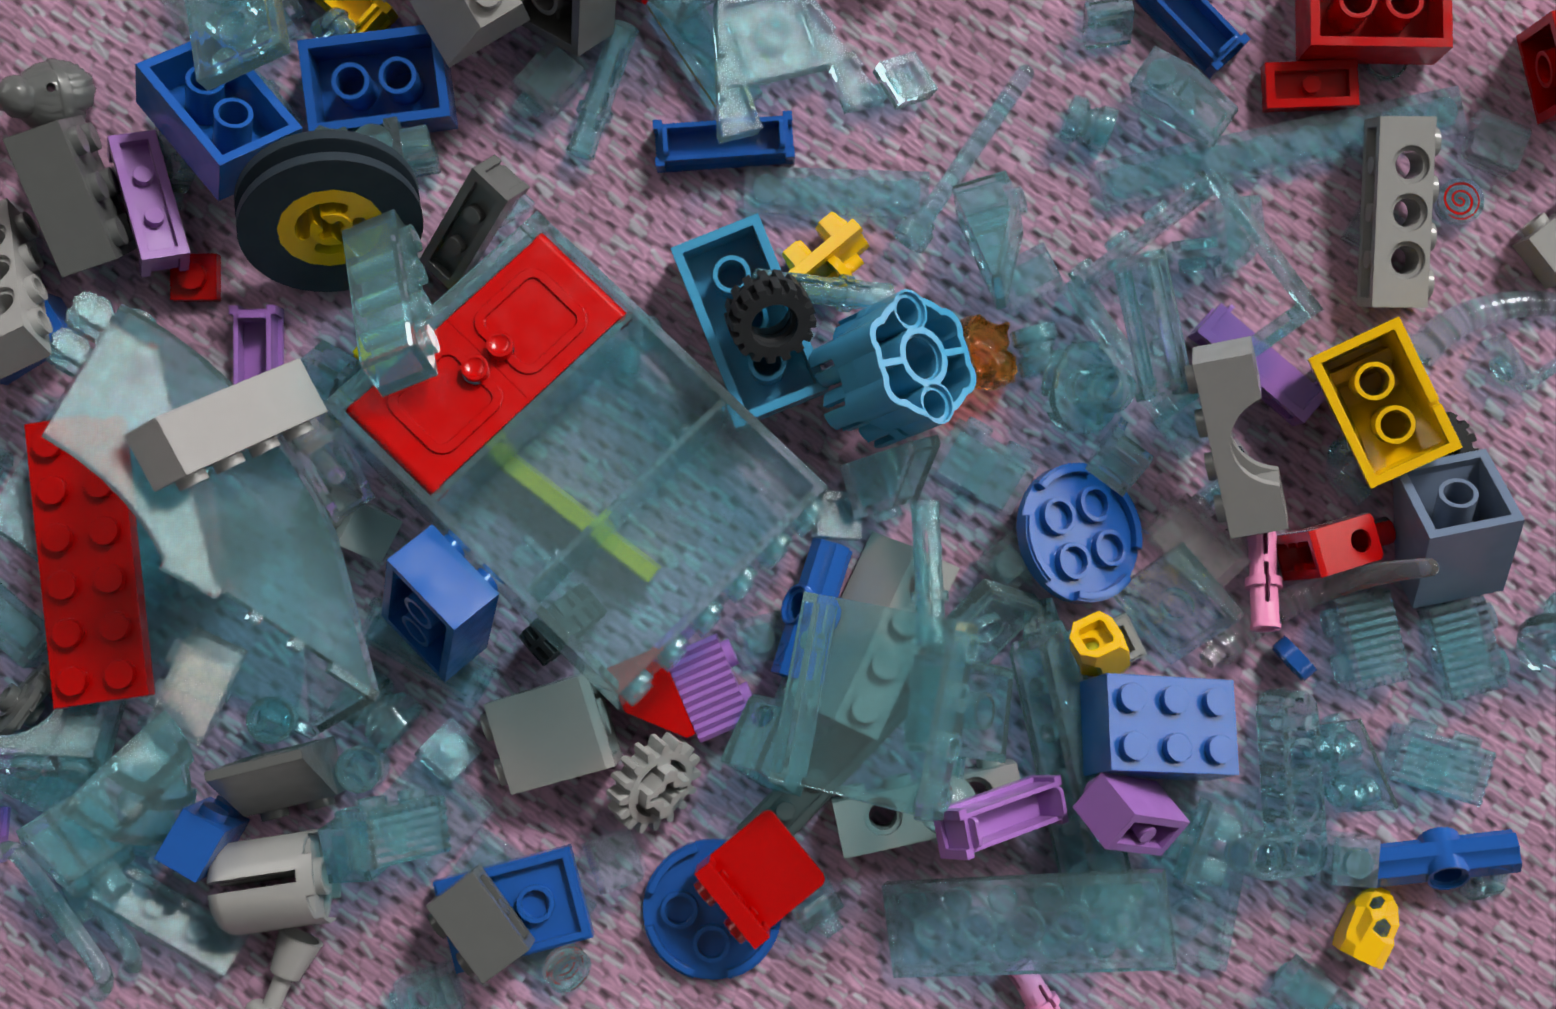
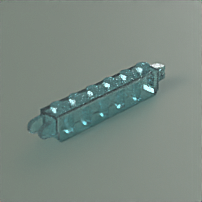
M1053 598L1032 600L1021 604L1024 620L1023 639L1012 642L1009 655L1036 775L1061 776L1062 785H1059V787L1064 791L1069 822L1065 824H1049L1048 828L1067 912L1075 919H1084L1086 932L1089 935L1088 939L1093 948L1106 949L1110 946L1112 939H1114V944H1117V947H1120V949L1132 948V945H1135V941H1137L1132 907L1138 905L1139 900L1128 852L1105 849L1073 808L1074 804L1084 794V788L1087 783L1095 778L1083 775L1080 681L1088 679V676L1080 673V667L1070 651L1069 637L1071 629L1066 630L1062 620L1059 619Z

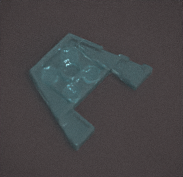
M716 0L713 6L716 126L719 144L758 135L763 128L749 91L751 87L828 71L844 114L879 106L887 99L885 91L878 83L873 85L861 68L864 64L854 51L848 52L834 33L837 29L816 0Z

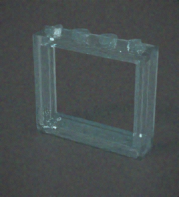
M1202 170L1192 179L1186 180L1180 186L1184 194L1169 205L1165 200H1162L1151 207L1141 216L1145 222L1141 227L1131 234L1127 229H1124L1104 244L1105 249L1108 251L1094 263L1090 257L1075 266V269L1068 273L1071 280L1060 288L1063 295L1158 426L1199 399V393L1190 394L1187 383H1185L1168 395L1091 288L1214 194L1217 196L1296 303V305L1251 336L1255 357L1261 355L1324 310L1222 171L1211 172L1206 175Z

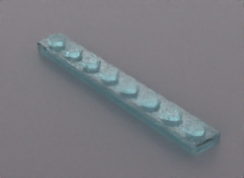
M1459 86L1097 162L1095 167L1104 208L1106 210L1363 155L1364 120L1378 116H1437L1436 128L1440 129L1442 138L1463 134L1468 131Z

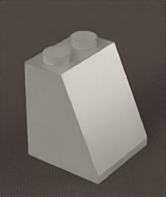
M596 668L483 704L486 713L480 715L482 729L487 741H495L499 758L494 759L495 771L501 786L508 785L511 795L615 767L623 756Z

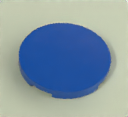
M1068 463L1039 475L1028 486L1021 499L1016 523L1019 549L1029 572L1048 593L1069 603L1091 604L1117 595L1130 583V576L1135 567L1138 550L1142 549L1143 537L1136 507L1120 483L1115 484L1103 473L1093 469L1090 464Z
M724 839L696 840L672 851L654 870L645 890L643 919L646 935L651 946L668 966L690 978L696 977L709 980L731 979L746 973L760 963L768 954L777 939L781 920L770 928V938L757 949H754L747 940L740 944L724 924V921L728 918L726 913L717 903L712 907L709 906L695 889L694 883L698 881L694 875L696 865L727 841Z

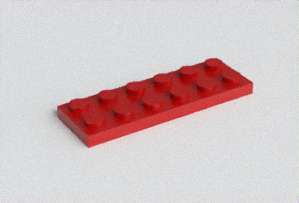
M116 410L24 424L53 708L63 709L155 695L129 448L124 437L127 434L125 413Z

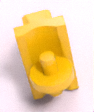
M830 212L818 222L815 228L818 235L824 241L819 247L811 252L800 240L795 241L782 252V256L790 269L788 271L789 274L794 276L798 283L802 284L809 297L820 287H823L830 293L840 283L850 292L857 288L859 285L852 274L864 264L859 255L870 247L862 234V227L853 218L847 223L836 213Z

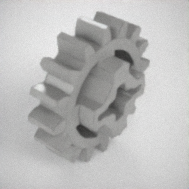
M666 732L662 739L656 734L650 735L648 745L645 747L639 742L634 744L635 754L631 758L623 755L621 762L624 764V767L621 771L612 772L610 776L616 781V785L606 790V794L613 799L607 805L608 809L629 830L634 828L637 832L643 833L647 826H649L653 831H656L660 826L661 820L664 818L671 823L674 820L673 811L677 807L685 809L687 807L684 801L685 796L693 794L697 790L691 783L701 776V771L695 767L700 762V757L693 752L694 748L679 736L676 738L669 732Z

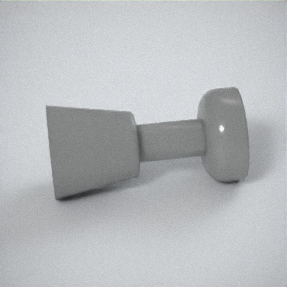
M297 928L279 930L270 965V971L274 974L269 989L264 999H252L244 1009H285L282 1004L291 983L301 980L324 945L318 937Z

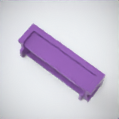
M156 130L107 136V157L109 163H114L139 253V272L141 278L151 276L152 271L177 267L179 271L189 270L190 250Z
M1220 303L1215 309L1212 308L1188 337L1198 346L1251 336L1261 382V400L1292 426L1305 423L1326 399L1318 381L1311 382L1231 313L1235 306L1230 304L1226 307Z
M229 305V315L233 316V385L283 365L284 309L277 305H266V309H245L239 305ZM283 435L278 436L277 438L281 444L278 447H284Z
M1031 775L932 810L940 858L970 860L975 858L974 852L1049 824L1068 823L1064 791L1059 787V785H1062L1061 776Z

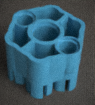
M909 289L901 290L841 319L838 322L840 326L835 328L833 340L814 349L810 356L811 368H816L832 360L834 362V365L814 375L823 387L842 383L841 386L824 394L823 407L830 408L845 401L844 406L824 414L829 425L835 430L842 428L843 431H852L859 428L860 435L868 443L874 441L875 448L887 447L949 422L954 411L960 407L966 396L976 386V372L970 360L968 347L963 337V328L958 317L951 310L941 308L934 302L920 297L916 292Z

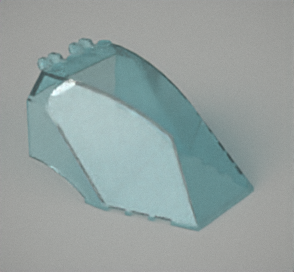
M84 290L83 293L75 296L72 300L74 302L73 306L65 312L66 320L64 323H67L68 326L67 328L61 327V329L52 333L50 341L52 355L46 357V362H49L50 365H55L56 369L72 378L45 421H51L41 437L72 455L102 479L136 517L152 662L174 671L172 681L183 685L186 677L203 683L220 691L217 695V700L228 703L231 696L261 708L260 718L309 739L375 702L380 692L339 538L319 495L295 456L280 436H278L280 446L256 458H252L247 450L242 453L246 460L245 462L219 475L216 474L212 466L206 469L210 478L182 492L179 491L176 484L154 492L124 435L158 415L234 384L207 359L170 331L158 325L156 320L147 312L137 308H129L121 303L114 313L110 300L103 296L98 297L96 293L91 291L85 292ZM88 341L94 344L92 348H90ZM26 451L0 494V535L10 540L38 563Z

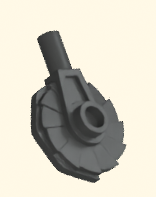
M49 660L46 663L43 662L36 670H33L18 686L11 683L1 693L0 743L7 741L23 724L30 727L43 712L45 703L42 700L52 690Z

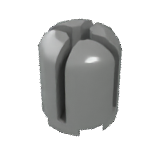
M323 828L228 843L209 867L206 885L238 886L294 877L296 882L207 896L210 913L219 928L228 934L241 936L309 925H322L335 921L336 918L328 916L331 910L332 899L341 898V881L338 863L330 866L325 844L321 836L329 835V833Z

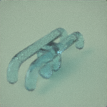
M36 823L28 826L22 833L21 838L23 842L27 845H34L38 842L42 843L49 850L71 884L59 891L35 856L18 842L7 840L0 843V863L10 860L19 869L43 903L34 911L39 920L52 916L59 927L55 929L51 937L56 944L66 938L69 940L93 976L94 985L89 990L90 998L95 1002H101L112 992L114 976L106 957L84 925L93 917H96L123 958V965L118 970V976L124 982L134 980L142 970L143 957L141 949L132 933L64 837L47 824Z

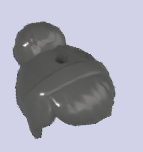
M47 58L44 62L31 65L22 71L20 75H9L1 80L0 110L12 118H21L30 128L83 115L85 119L87 117L86 110L94 104L97 88L93 83L92 74L80 68L78 64H74L71 61ZM54 86L55 90L53 92H49L47 90V87Z

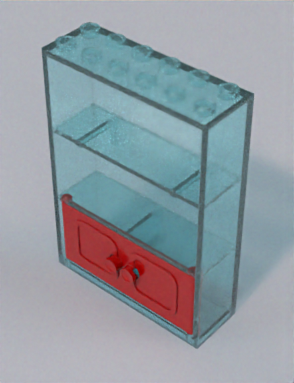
M538 210L324 402L335 431L430 525L433 524L443 536L449 534L463 548L465 558L476 570L482 568L488 572L496 582L498 592L618 710L626 702L632 707L636 705L653 687L651 681L654 679L653 675L661 667L666 672L670 671L687 653L685 648L689 644L688 640L695 633L701 638L704 637L721 619L719 614L724 609L723 605L729 599L734 604L738 603L755 585L753 580L758 575L757 571L762 566L768 571L771 570L788 552L786 547L792 541L791 537L795 533L801 538L804 537L821 519L819 514L826 507L822 500L828 486Z

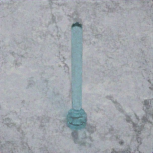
M1023 64L1017 68L919 211H912L909 216H903L892 233L905 247L916 253H923L934 238L932 233L935 228L934 220L1033 79L1034 70L1030 65Z

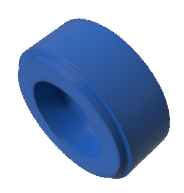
M1285 635L1272 646L1274 653L1301 681H1305L1317 671L1309 659Z

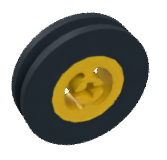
M315 130L280 139L262 149L246 164L237 179L234 189L237 239L243 254L263 275L295 289L313 292H340L378 282L394 273L410 259L417 249L423 233V214L418 184L410 165L396 150L387 144L356 132Z

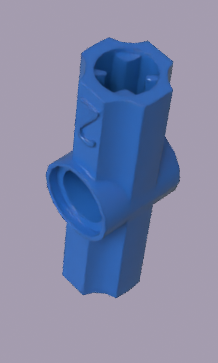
M820 538L812 539L799 583L788 590L782 601L781 618L786 624L771 668V672L811 685L825 638L835 633L842 620L843 605L838 597L852 555L850 548Z
M1437 827L1423 832L1418 836L1417 840L1367 845L1369 872L1375 888L1427 882L1433 889L1451 890L1465 885L1472 877L1518 873L1522 869L1520 845L1517 835L1513 833L1512 829L1459 835L1453 828Z

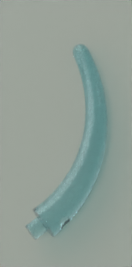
M1508 291L1473 298L1452 306L1424 323L1416 334H1411L1409 337L1422 364L1433 366L1440 356L1456 342L1488 325L1521 317H1556V293L1545 291Z

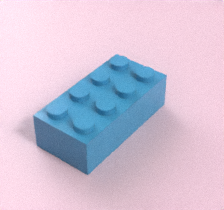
M758 213L670 248L741 427L822 396L829 390V387H823L814 376L817 372L821 371V367H810V356L813 351L810 342L803 340L804 349L799 354L795 350L791 351L790 359L783 361L782 357L779 356L776 357L775 363L767 364L764 357H762L760 362L753 361L749 354L745 357L735 345L725 322L724 313L727 311L724 305L726 298L733 299L730 292L735 285L741 288L744 285L742 278L747 275L751 279L757 278V271L765 270L769 276L772 274L773 269L781 270ZM771 305L762 309L755 316L752 326L769 328L778 324L785 317L788 307L784 305Z

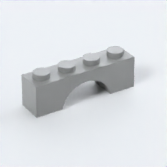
M1247 336L1193 347L1192 365L1185 366V375L1189 393H1199L1202 408L1194 410L1199 438L1208 437L1211 452L1204 453V460L1209 481L1218 480L1221 494L1213 496L1218 523L1227 522L1231 539L1289 529L1287 506L1279 467L1260 463L1247 456L1237 446L1231 433L1240 414L1247 407L1261 399V382L1252 337Z

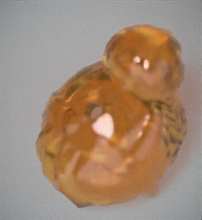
M980 314L961 319L963 337L968 347L971 363L976 372V386L974 389L994 391L1014 383L1018 368L1016 357L1013 353L1007 351L1010 344L1008 338L1010 323L1006 321L1001 324H994Z

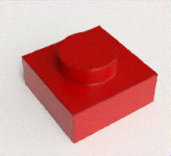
M217 253L190 254L189 270L179 271L178 267L171 268L170 300L174 302H221V256Z

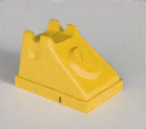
M1399 316L1307 359L1370 489L1463 448L1443 405L1438 401L1439 397Z

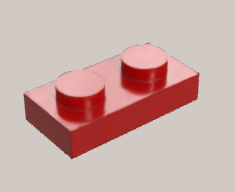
M1358 59L1265 62L1260 67L1262 113L1354 110L1360 105Z

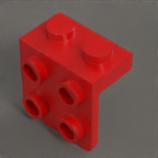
M764 810L697 864L694 872L698 879L694 883V887L699 895L711 907L717 903L728 916L724 924L733 937L740 944L747 940L754 949H757L770 938V928L819 889L825 881L822 870L772 810Z

